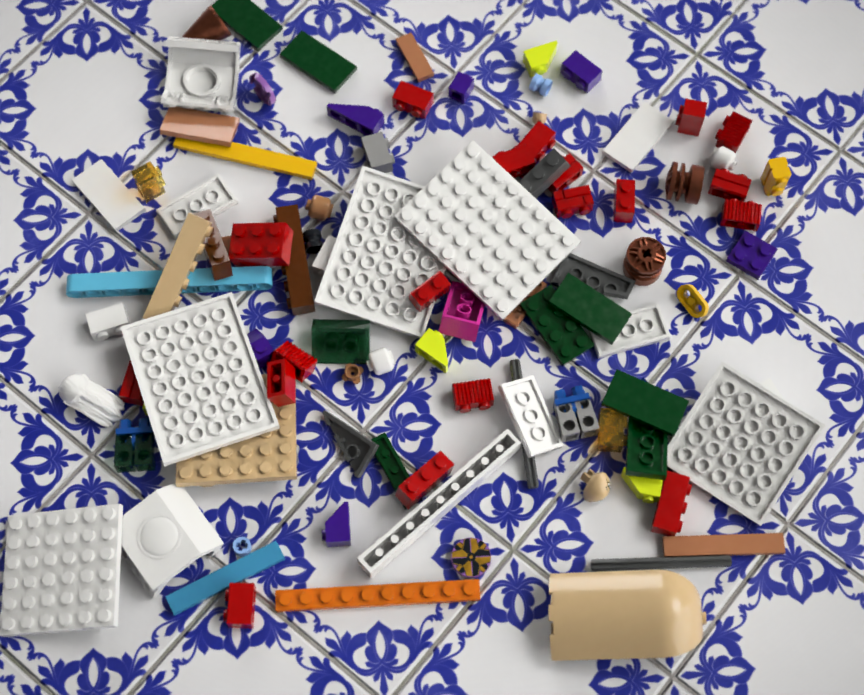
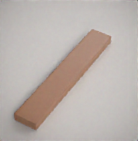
M783 533L662 537L664 557L775 555L786 553Z

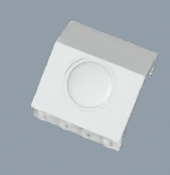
M169 36L167 39L168 65L165 89L161 96L163 107L177 106L186 109L235 113L241 42Z
M176 483L154 491L122 517L121 556L128 563L133 574L137 576L144 590L148 592L151 598L159 596L169 580L198 558L209 554L210 557L216 555L224 544L185 488L177 487Z

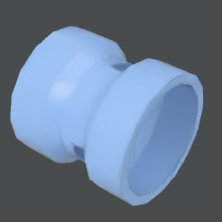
M536 73L530 83L529 90L533 92L538 91L540 95L546 97L552 87L553 80L544 79L542 75Z

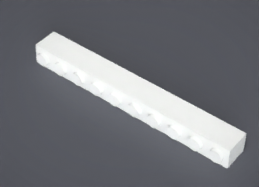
M506 429L357 558L359 566L372 579L520 450L521 442Z

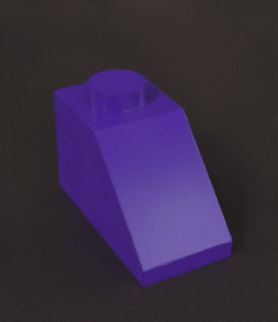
M255 329L248 333L247 336L258 367L261 369L267 365V362H270L274 349L266 337L258 329Z
M343 502L325 522V529H322V542L326 541L327 547L351 546L348 502Z

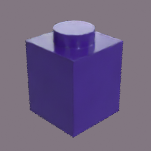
M458 72L449 86L448 97L465 104L474 89V78L469 74Z

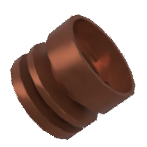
M673 161L667 173L665 183L666 200H671L674 192L675 201H679L681 194H685V203L697 205L703 186L704 166L692 164L689 172H685V163H682L680 170L677 171L678 162Z
M640 237L631 242L623 262L625 277L634 280L638 286H648L658 280L666 260V251L663 245L651 237Z

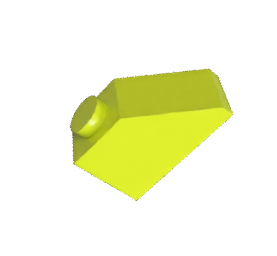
M557 41L523 51L522 61L530 77H533L536 73L543 75L547 72L557 51Z
M428 328L415 344V352L446 373L448 371V359L445 339L439 331H433Z
M624 467L621 477L638 499H642L645 503L652 504L658 502L663 480L625 475L626 467Z

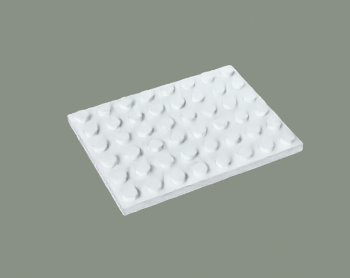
M474 140L394 215V218L502 321L581 243L577 236Z
M362 166L314 304L413 337L421 338L423 336L435 301L428 305V308L425 307V310L419 312L409 300L410 292L437 272L441 271L445 274L446 267L394 218V215L424 187L423 185Z
M232 292L120 327L164 467L280 428L272 403L267 398V389Z

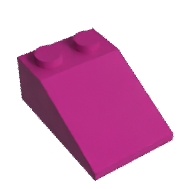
M452 281L442 314L439 332L475 342L485 304L463 283Z

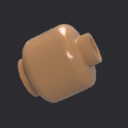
M314 195L312 199L307 200L305 210H308L310 218L325 221L326 218L331 216L333 204H331V200L327 197Z

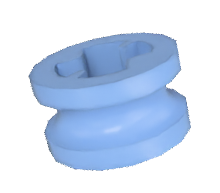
M238 537L233 542V549L237 556L244 557L250 554L252 546L248 538ZM242 542H245L247 548H243V550L240 551L239 547L237 546L241 545Z

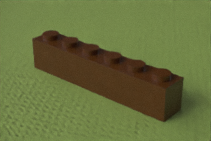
M298 204L276 207L277 215H273L274 222H286L293 230L289 266H281L283 276H287V281H284L285 292H289L290 298H286L288 309H292L293 316L316 312Z

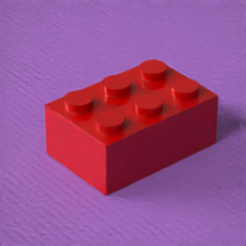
M286 222L235 223L232 226L229 259L236 267L289 266L293 230Z

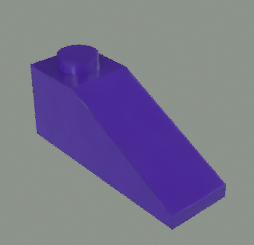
M331 103L327 105L328 116L366 136L378 133L384 125V114L379 109L360 105Z

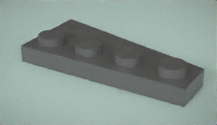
M572 253L561 262L551 282V285L559 287L566 275L570 273L602 295L628 299L635 284V281Z

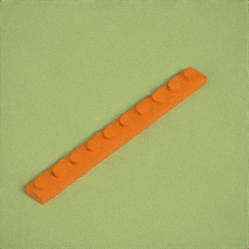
M479 579L275 590L276 612L480 601Z

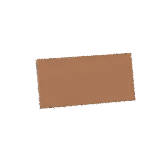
M177 106L169 107L160 127V134L231 147L240 118Z

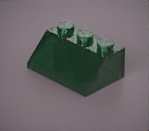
M313 319L311 327L312 356L314 359L317 358V363L367 364L366 361L369 360L371 321Z

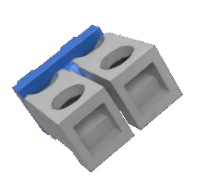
M582 385L574 386L571 389L573 396L566 397L564 389L554 391L553 409L563 443L578 440L579 435L582 439L596 436L599 433L600 427L590 401L589 393H585Z

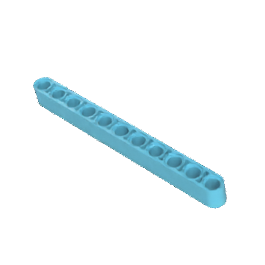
M269 266L231 267L233 276L214 281L210 268L195 269L194 272H190L188 279H190L189 285L186 290H182L181 294L268 290L272 288V268ZM163 270L70 274L67 276L66 295L71 298L153 295Z

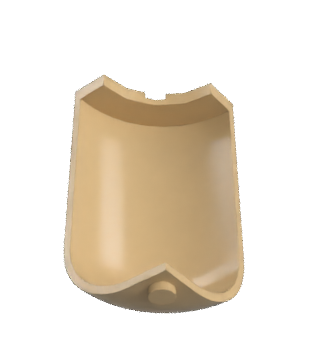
M668 570L551 573L549 577V595H551V605H548L549 621H553L550 634L552 661L668 658L691 651L702 640L703 624H707L706 612H702L700 595L695 586L678 573Z

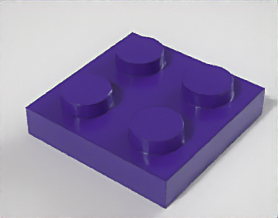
M745 230L727 257L726 262L759 280L778 249Z

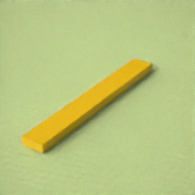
M176 137L173 144L174 148L309 180H313L318 165L317 161L232 142L231 147Z

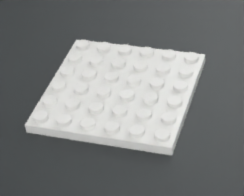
M721 362L675 436L668 444L667 467L678 474L690 477V482L761 526L826 425L726 363Z
M119 503L8 515L0 617L1 637L118 627L123 505Z

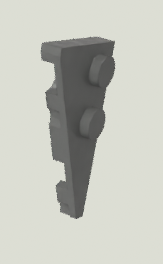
M324 410L322 413L324 420L331 427L337 444L344 452V457L347 462H350L354 475L357 478H361L379 445L329 411Z

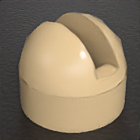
M533 112L532 121L534 124L538 121L543 124L546 122L547 114Z

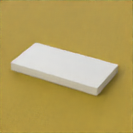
M644 101L604 148L602 154L632 173L672 126L674 120Z
M102 159L72 179L75 186L115 232L146 211L143 205Z
M217 174L156 209V212L176 240L188 213H197L211 209L213 217H216L238 204V200L220 174Z
M659 303L629 311L632 315L612 345L588 330L598 359L669 340L671 335Z
M533 375L498 386V390L528 458L564 446Z

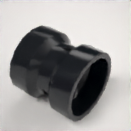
M309 229L303 233V239L306 242L305 251L309 254L319 253L323 246V242L320 240L322 235L319 229Z

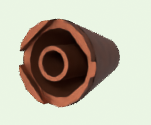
M210 5L182 37L222 40L232 34Z

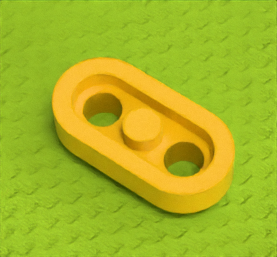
M685 284L678 288L677 298L692 317L700 318L708 313V303L693 285ZM699 305L702 307L701 311L698 309Z

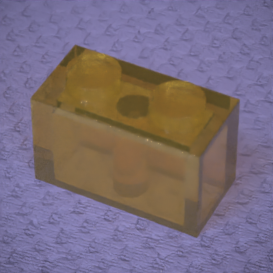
M151 161L131 171L136 187L146 203L166 193L162 172L158 166L154 167Z
M600 408L598 414L600 429L597 451L621 453L623 446L627 444V435H624V428L627 427V416L609 408Z

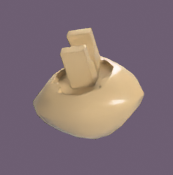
M589 469L587 473L584 472L580 479L587 484L583 490L585 501H601L609 494L611 484L605 472L595 473Z

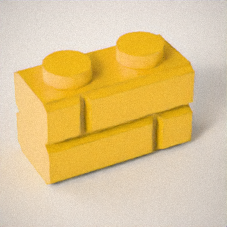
M786 157L768 160L760 178L762 186H764L765 195L779 196L783 193L791 176L790 168L787 167Z

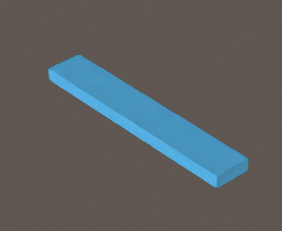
M274 541L165 597L174 616L229 589L230 583H240L284 561L285 557L277 541Z

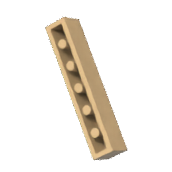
M188 213L142 318L147 319L179 307L182 301L181 292L183 289H187L190 282L188 276L197 267L198 262L195 260L198 254L201 255L204 251L205 244L203 242L212 233V222L193 213Z

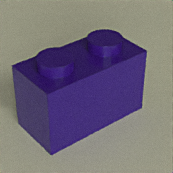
M575 50L562 63L560 73L565 79L573 82L578 89L588 93L601 80L603 70Z

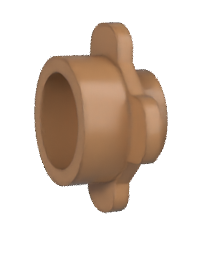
M347 364L342 379L359 384L360 376L364 370L361 366Z

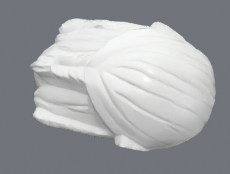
M84 373L81 375H70L61 382L58 392L63 403L76 409L106 428L112 427L113 422H119L122 419L121 411L125 410V403L112 392L90 381Z

